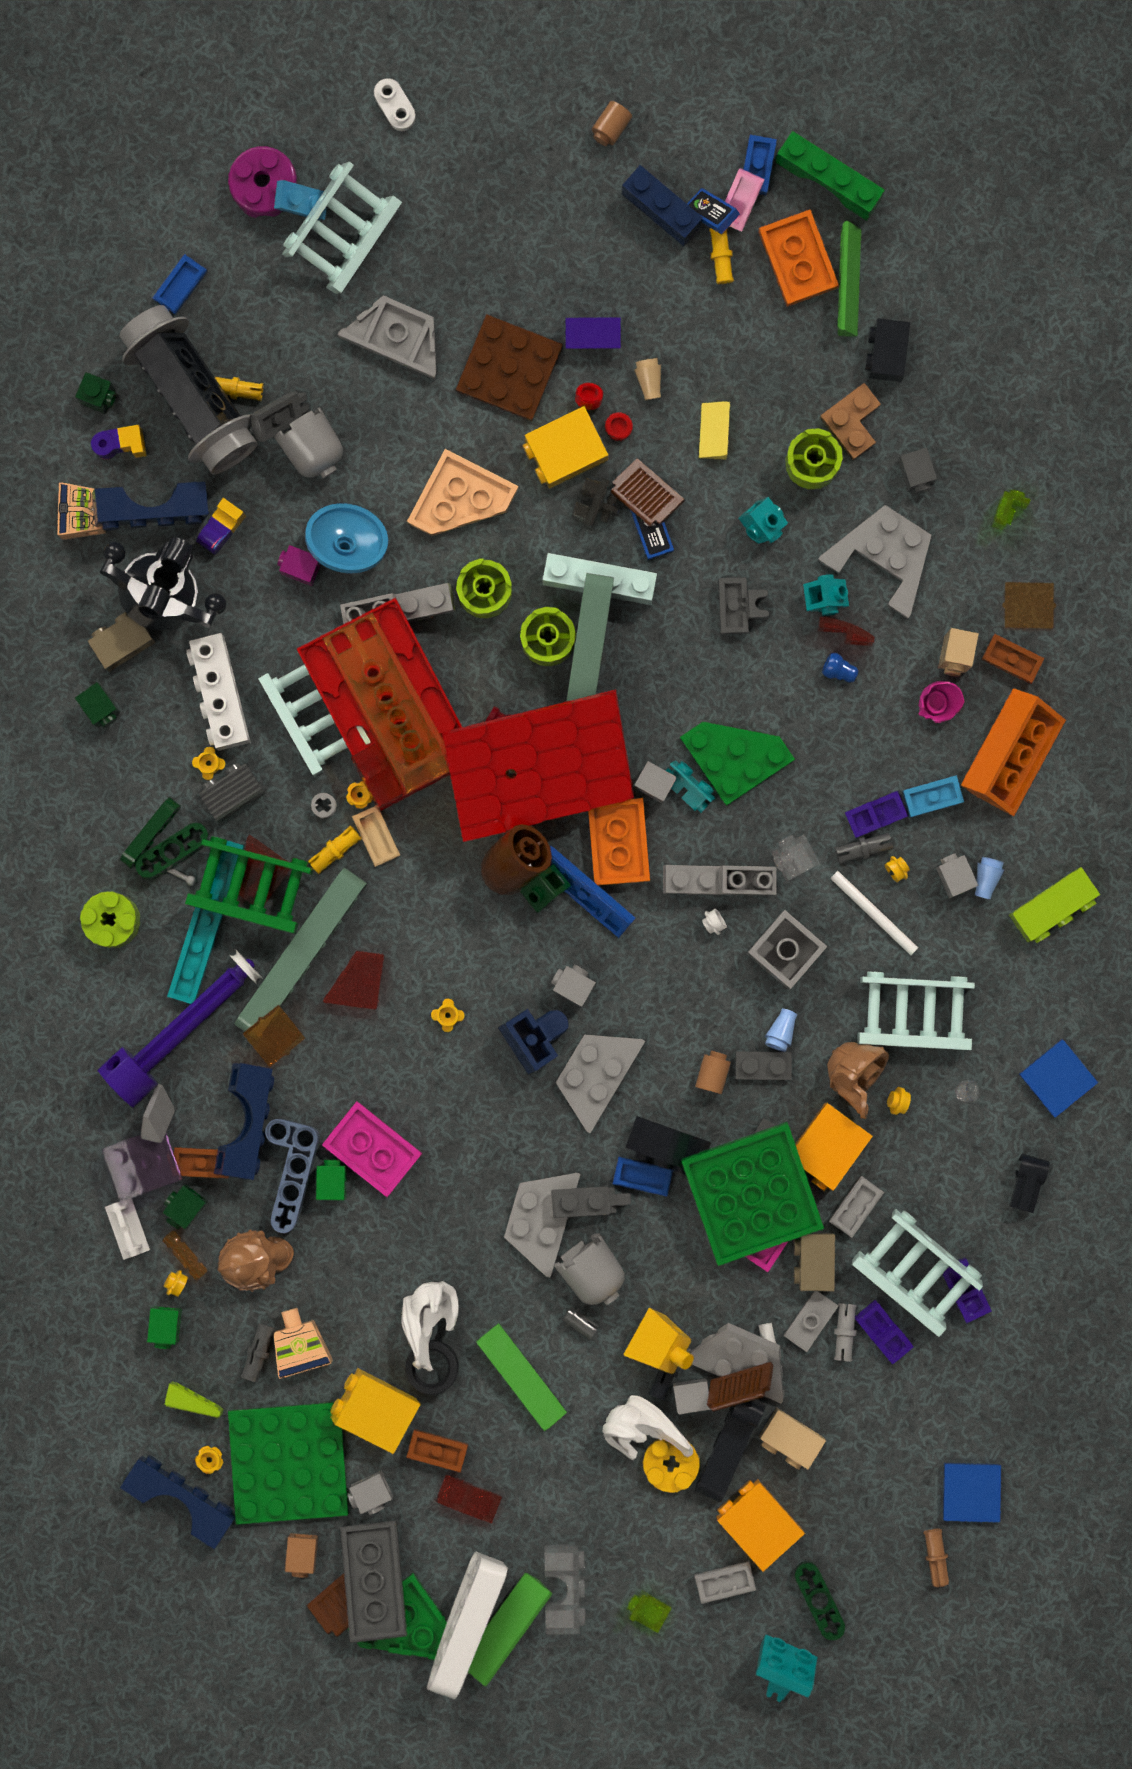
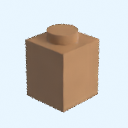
M290 1533L287 1541L285 1572H292L293 1577L300 1578L308 1577L309 1574L314 1573L316 1569L318 1535Z

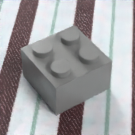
M784 910L746 954L789 990L827 946Z

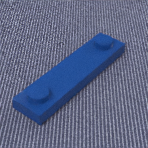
M550 846L552 855L550 866L554 864L571 885L564 892L619 938L634 921L635 917L554 847Z

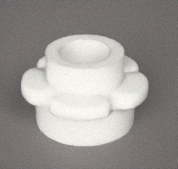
M717 909L710 912L705 911L706 918L702 920L705 928L710 934L715 932L717 935H720L721 931L727 928L721 914Z

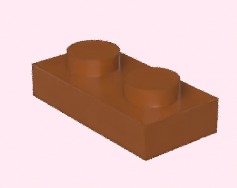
M994 634L981 660L1032 684L1044 658Z
M174 1147L172 1176L230 1178L214 1174L218 1149Z
M414 1429L406 1458L461 1473L468 1443Z

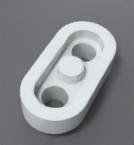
M393 79L379 81L375 86L374 95L388 122L398 131L410 129L415 123V111L400 85ZM391 89L393 92L387 96L383 94V91ZM401 111L406 113V116L402 119L397 117V114Z

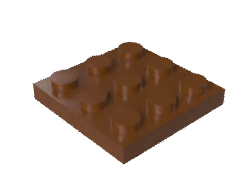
M486 314L457 385L456 392L533 421L563 344Z

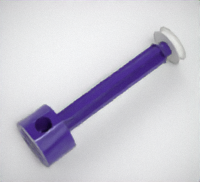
M236 950V954L231 956L237 963L235 967L227 968V971L138 1054L133 1056L123 1046L97 1069L103 1079L127 1104L134 1108L158 1085L149 1071L237 989L244 986V981L248 976L255 983L257 979L262 978L254 969L255 965L252 960L245 959Z

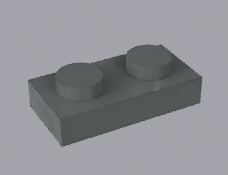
M736 1051L735 1079L791 1080L792 1052Z

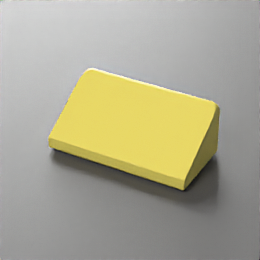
M730 402L702 403L699 458L727 459Z

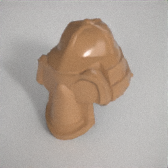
M846 1042L832 1051V1056L828 1061L827 1068L830 1088H833V1091L838 1092V1095L849 1102L857 1113L860 1114L861 1118L866 1119L869 1109L866 1091L879 1078L886 1066L889 1055L883 1047Z
M249 1230L245 1233H238L235 1237L228 1239L220 1251L219 1267L217 1270L228 1284L238 1288L240 1291L249 1290L253 1292L258 1289L264 1290L269 1285L275 1284V1272L280 1273L288 1267L293 1259V1247L280 1237L271 1236L267 1239L262 1230L257 1232L256 1230Z

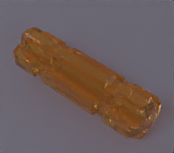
M171 1231L163 1238V1242L168 1248L173 1249L172 1253L185 1268H189L191 1276L195 1280L200 1279L206 1274L207 1268L202 1262L199 1263L197 1261V1256L187 1244L180 1241L181 1237L177 1232Z

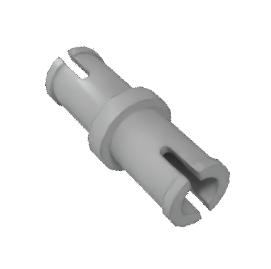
M838 1303L837 1329L834 1328V1334H837L834 1360H843L844 1349V1361H852L853 1336H856L857 1333L854 1330L857 1305L848 1304L846 1316L847 1304Z

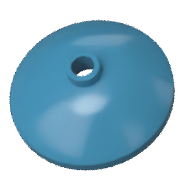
M340 503L325 506L311 516L305 531V541L311 555L325 567L341 573H360L372 569L381 562L387 550L388 535L382 522L373 513L356 505Z

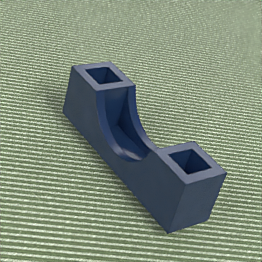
M205 482L178 483L173 490L171 498L166 503L156 507H145L135 503L127 496L123 487L97 488L91 494L95 527L102 526L103 530L119 529V525L128 524L133 529L147 527V523L157 522L158 526L166 527L175 525L174 521H185L186 525L202 523V519L209 515Z
M243 1063L232 1064L228 1092L233 1094L242 1104L245 1120L243 1129L235 1140L226 1145L218 1146L214 1169L215 1175L254 1180V1176L258 1174L260 1168L258 1152L265 1139V1132L262 1131L263 1123L267 1119L270 1109L269 1103H267L268 1093L272 1091L274 1086L273 1069Z
M150 1455L147 1458L141 1456L120 1488L142 1503L159 1495H170L178 1498L188 1507L191 1513V1535L215 1550L235 1519V1516L231 1514L233 1509L221 1501L216 1504L209 1500V1493L198 1486H195L194 1489L184 1483L186 1479L179 1473L171 1471L169 1474L160 1468L162 1463Z

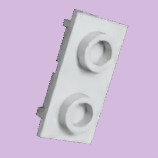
M132 1197L105 1207L123 1260L150 1250Z

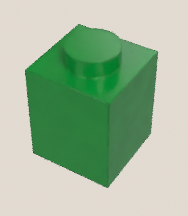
M324 1160V1165L317 1166L316 1200L346 1199L347 1166L340 1165L341 1160Z
M158 1306L150 1308L147 1342L154 1343L155 1348L171 1349V1344H177L179 1342L182 1309Z

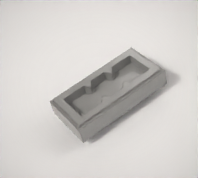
M860 1176L829 1222L852 1238L884 1192Z
M813 1291L783 1336L807 1352L838 1308V1305L820 1292Z
M749 1561L694 1574L701 1604L756 1591Z

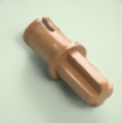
M942 1529L925 1530L924 1534L928 1556L925 1558L929 1561L932 1585L934 1587H944L948 1585L949 1580L946 1566L948 1554L944 1552Z

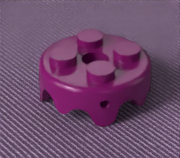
M258 146L242 152L233 162L228 175V185L233 200L245 214L253 218L258 216L275 217L282 212L281 210L274 209L277 181L285 180L297 184L296 171L290 159L279 150L267 146ZM261 174H266L270 177L269 184L264 187H259L255 184L256 177Z

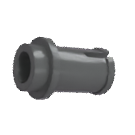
M571 1306L562 1318V1321L566 1323V1327L571 1326L590 1340L599 1325L580 1313L578 1307L575 1309Z

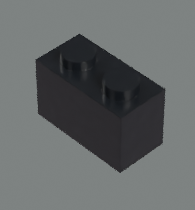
M878 318L875 327L870 326L868 343H873L872 354L867 353L865 370H870L869 378L902 382L905 373L910 322Z

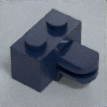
M526 1009L500 1025L498 1029L527 1074L537 1071L558 1056L550 1043L566 1032L568 1029V1019L562 1012L552 1010L535 1020L530 1011Z

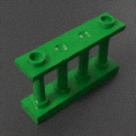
M211 836L210 841L203 839L201 845L211 848L200 889L196 890L195 895L188 893L185 904L296 934L299 923L292 921L294 916L291 913L302 873L309 875L313 873V869L307 867L308 862L292 858L290 863L227 846L228 840ZM223 851L238 855L227 897H223V901L219 902L212 900L213 894H210L221 852ZM248 859L264 862L254 904H250L249 909L238 907L239 901L237 899ZM275 866H279L292 871L281 911L277 912L275 917L265 914L266 908L264 906Z

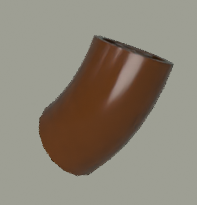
M524 824L513 827L485 853L481 863V875L484 883L493 892L500 895H513L520 892L550 866L552 859L551 848L545 837L535 828Z

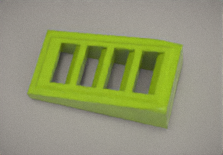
M172 1381L169 1383L164 1404L167 1407L216 1418L223 1414V1408L177 1382Z

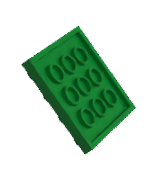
M787 1122L681 1159L718 1266L824 1229Z
M334 1402L228 1411L236 1524L349 1515L343 1429L334 1424L331 1419L332 1414L330 1413Z

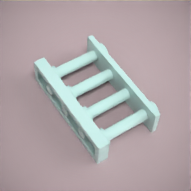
M351 162L336 165L329 175V178L332 179L315 206L296 234L292 232L283 244L286 249L282 255L291 257L297 252L328 275L327 279L330 282L326 288L335 294L342 293L402 203L395 196L379 199L348 175L354 166ZM341 184L374 208L375 215L370 222L368 220L363 221L333 198ZM326 206L358 230L360 237L355 244H349L317 220ZM311 229L343 253L345 259L340 267H334L302 243Z
M305 665L279 679L277 677L271 679L267 673L258 678L312 775L315 777L323 773L321 765L325 764L324 761L347 748L343 738L320 751L318 749L312 751L307 743L311 740V736L334 724L330 713L306 727L304 725L298 727L294 720V717L298 716L297 713L322 699L318 690L312 691L293 703L290 701L285 703L280 695L284 692V688L309 675ZM356 726L365 744L371 743L363 727Z
M867 972V977H860V983H869L867 1027H864V1033L857 1034V1043L971 1050L972 1039H966L965 1033H962L964 989H974L975 983H968V977L951 976V981L884 978L883 972ZM881 984L897 985L896 1021L892 1034H881V1028H878ZM908 986L925 987L923 1031H920V1036L909 1035V1030H906ZM936 987L953 988L951 1032H948V1037H937V1031H934Z
M895 1209L892 1212V1219L897 1222L871 1253L864 1255L859 1251L852 1259V1265L940 1337L946 1330V1322L943 1321L946 1312L971 1284L980 1291L983 1287L982 1280L980 1279L982 1275L971 1265L965 1267L915 1225L917 1221L908 1212L903 1210L900 1213ZM907 1230L919 1241L893 1271L886 1273L879 1267V1260L903 1232ZM927 1248L930 1249L940 1260L914 1290L910 1289L907 1291L900 1285L902 1282L901 1278ZM950 1266L962 1278L936 1308L932 1307L929 1309L922 1303L924 1300L922 1297Z

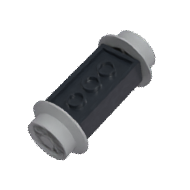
M164 305L152 307L136 316L121 330L119 337L127 347L122 361L127 366L140 364L141 368L155 382L157 392L165 397L171 406L172 414L182 422L186 428V435L191 441L196 443V446L188 455L189 461L191 463L203 461L211 474L222 473L248 457L258 445L249 431L252 427L250 415L240 416L184 333L189 326V320L186 317L173 318Z

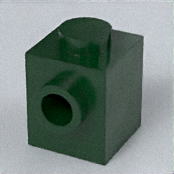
M85 372L75 398L81 405L106 414L108 407L111 408L115 401L116 389L110 381Z
M98 682L75 697L92 724L97 728L103 726V728L108 727L117 720L116 715L120 711L103 686Z
M553 864L533 879L520 892L535 911L539 913L571 885Z
M183 1185L178 1193L173 1191L164 1202V1205L167 1206L163 1212L168 1216L166 1221L178 1230L181 1227L188 1229L208 1203V1200L188 1185Z

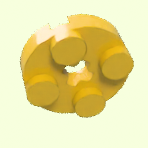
M656 1439L646 1449L643 1458V1468L648 1481L664 1492H678L687 1489L696 1479L699 1471V1457L694 1446L690 1444L693 1448V1454L690 1457H686L670 1442L664 1439L661 1441ZM670 1456H675V1461L679 1462V1467H674L673 1471H667V1466L663 1465V1461L669 1460Z

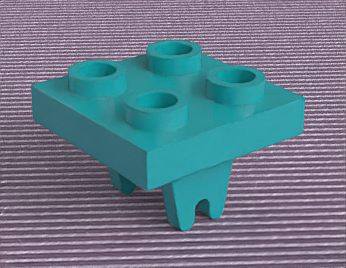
M765 1634L760 1647L756 1675L769 1680L766 1696L771 1697L773 1693H777V1701L781 1702L791 1690L809 1697L813 1689L817 1656L812 1655L805 1649L789 1645L780 1638H773Z

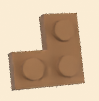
M863 383L820 416L853 460L875 445L876 442L860 421L880 407L881 404L867 385Z

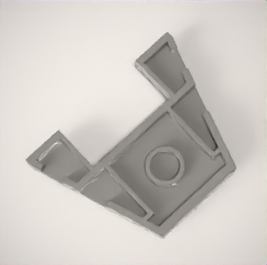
M885 505L823 553L818 561L839 574L853 551L872 561L902 581L887 606L908 619L912 612L931 534Z

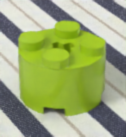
M819 428L807 429L791 441L785 458L786 471L790 479L798 486L806 489H820L830 484L837 476L843 460L842 448L837 440L831 436L830 432ZM811 455H816L817 464L811 463V460H809Z
M477 559L469 562L462 568L457 579L456 591L461 606L469 614L477 618H491L499 615L507 608L512 598V583L507 570L500 563L492 560ZM483 583L486 586L490 585L489 593L483 594L482 592L480 594L479 585Z
M543 607L534 610L523 622L520 639L523 651L531 661L542 666H554L561 664L571 655L575 647L576 632L572 620L565 613L557 608ZM550 631L551 636H556L549 643H546L545 639L540 637L545 636L544 632Z
M101 892L91 897L84 905L80 914L81 927L86 937L94 944L107 948H120L130 943L137 935L140 926V913L136 904L128 897L115 892ZM108 914L116 915L114 926L105 924Z

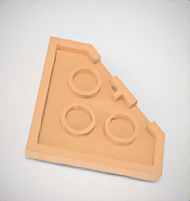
M445 449L407 523L434 536L507 512L519 486Z

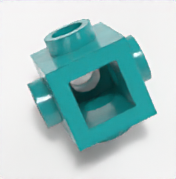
M769 497L756 501L738 518L746 528L747 535L753 541H756L757 544L766 541L774 542L783 534L781 529L788 524L784 518L783 511L780 507L773 504Z
M830 574L818 576L816 581L803 584L807 611L822 612V616L839 614L838 609L849 607L846 579H834V575Z

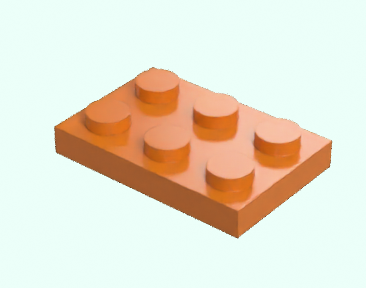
M811 210L759 228L758 232L787 307L838 289L837 278Z
M643 798L628 799L624 802L588 811L594 883L601 886L649 882L650 874Z

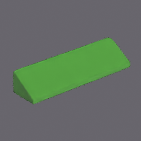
M845 221L841 228L837 335L856 337L858 335L861 229L849 221Z
M499 1323L476 1340V1343L544 1431L549 1429L567 1413Z
M525 1573L486 1626L468 1670V1673L484 1686L488 1685L553 1594L540 1580Z

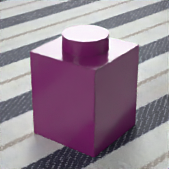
M289 545L287 552L282 551L277 566L280 567L281 575L313 586L321 563L311 553Z

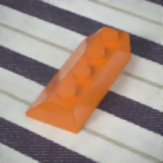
M1013 688L982 747L979 749L974 762L966 773L961 786L978 798L1014 816L1066 720L1038 696Z

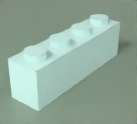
M551 553L547 555L543 576V585L583 593L586 573L614 577L611 598L647 605L652 603L657 573Z

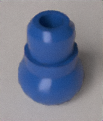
M831 653L826 659L822 673L829 679H843L850 683L855 681L858 669L845 661L840 654Z

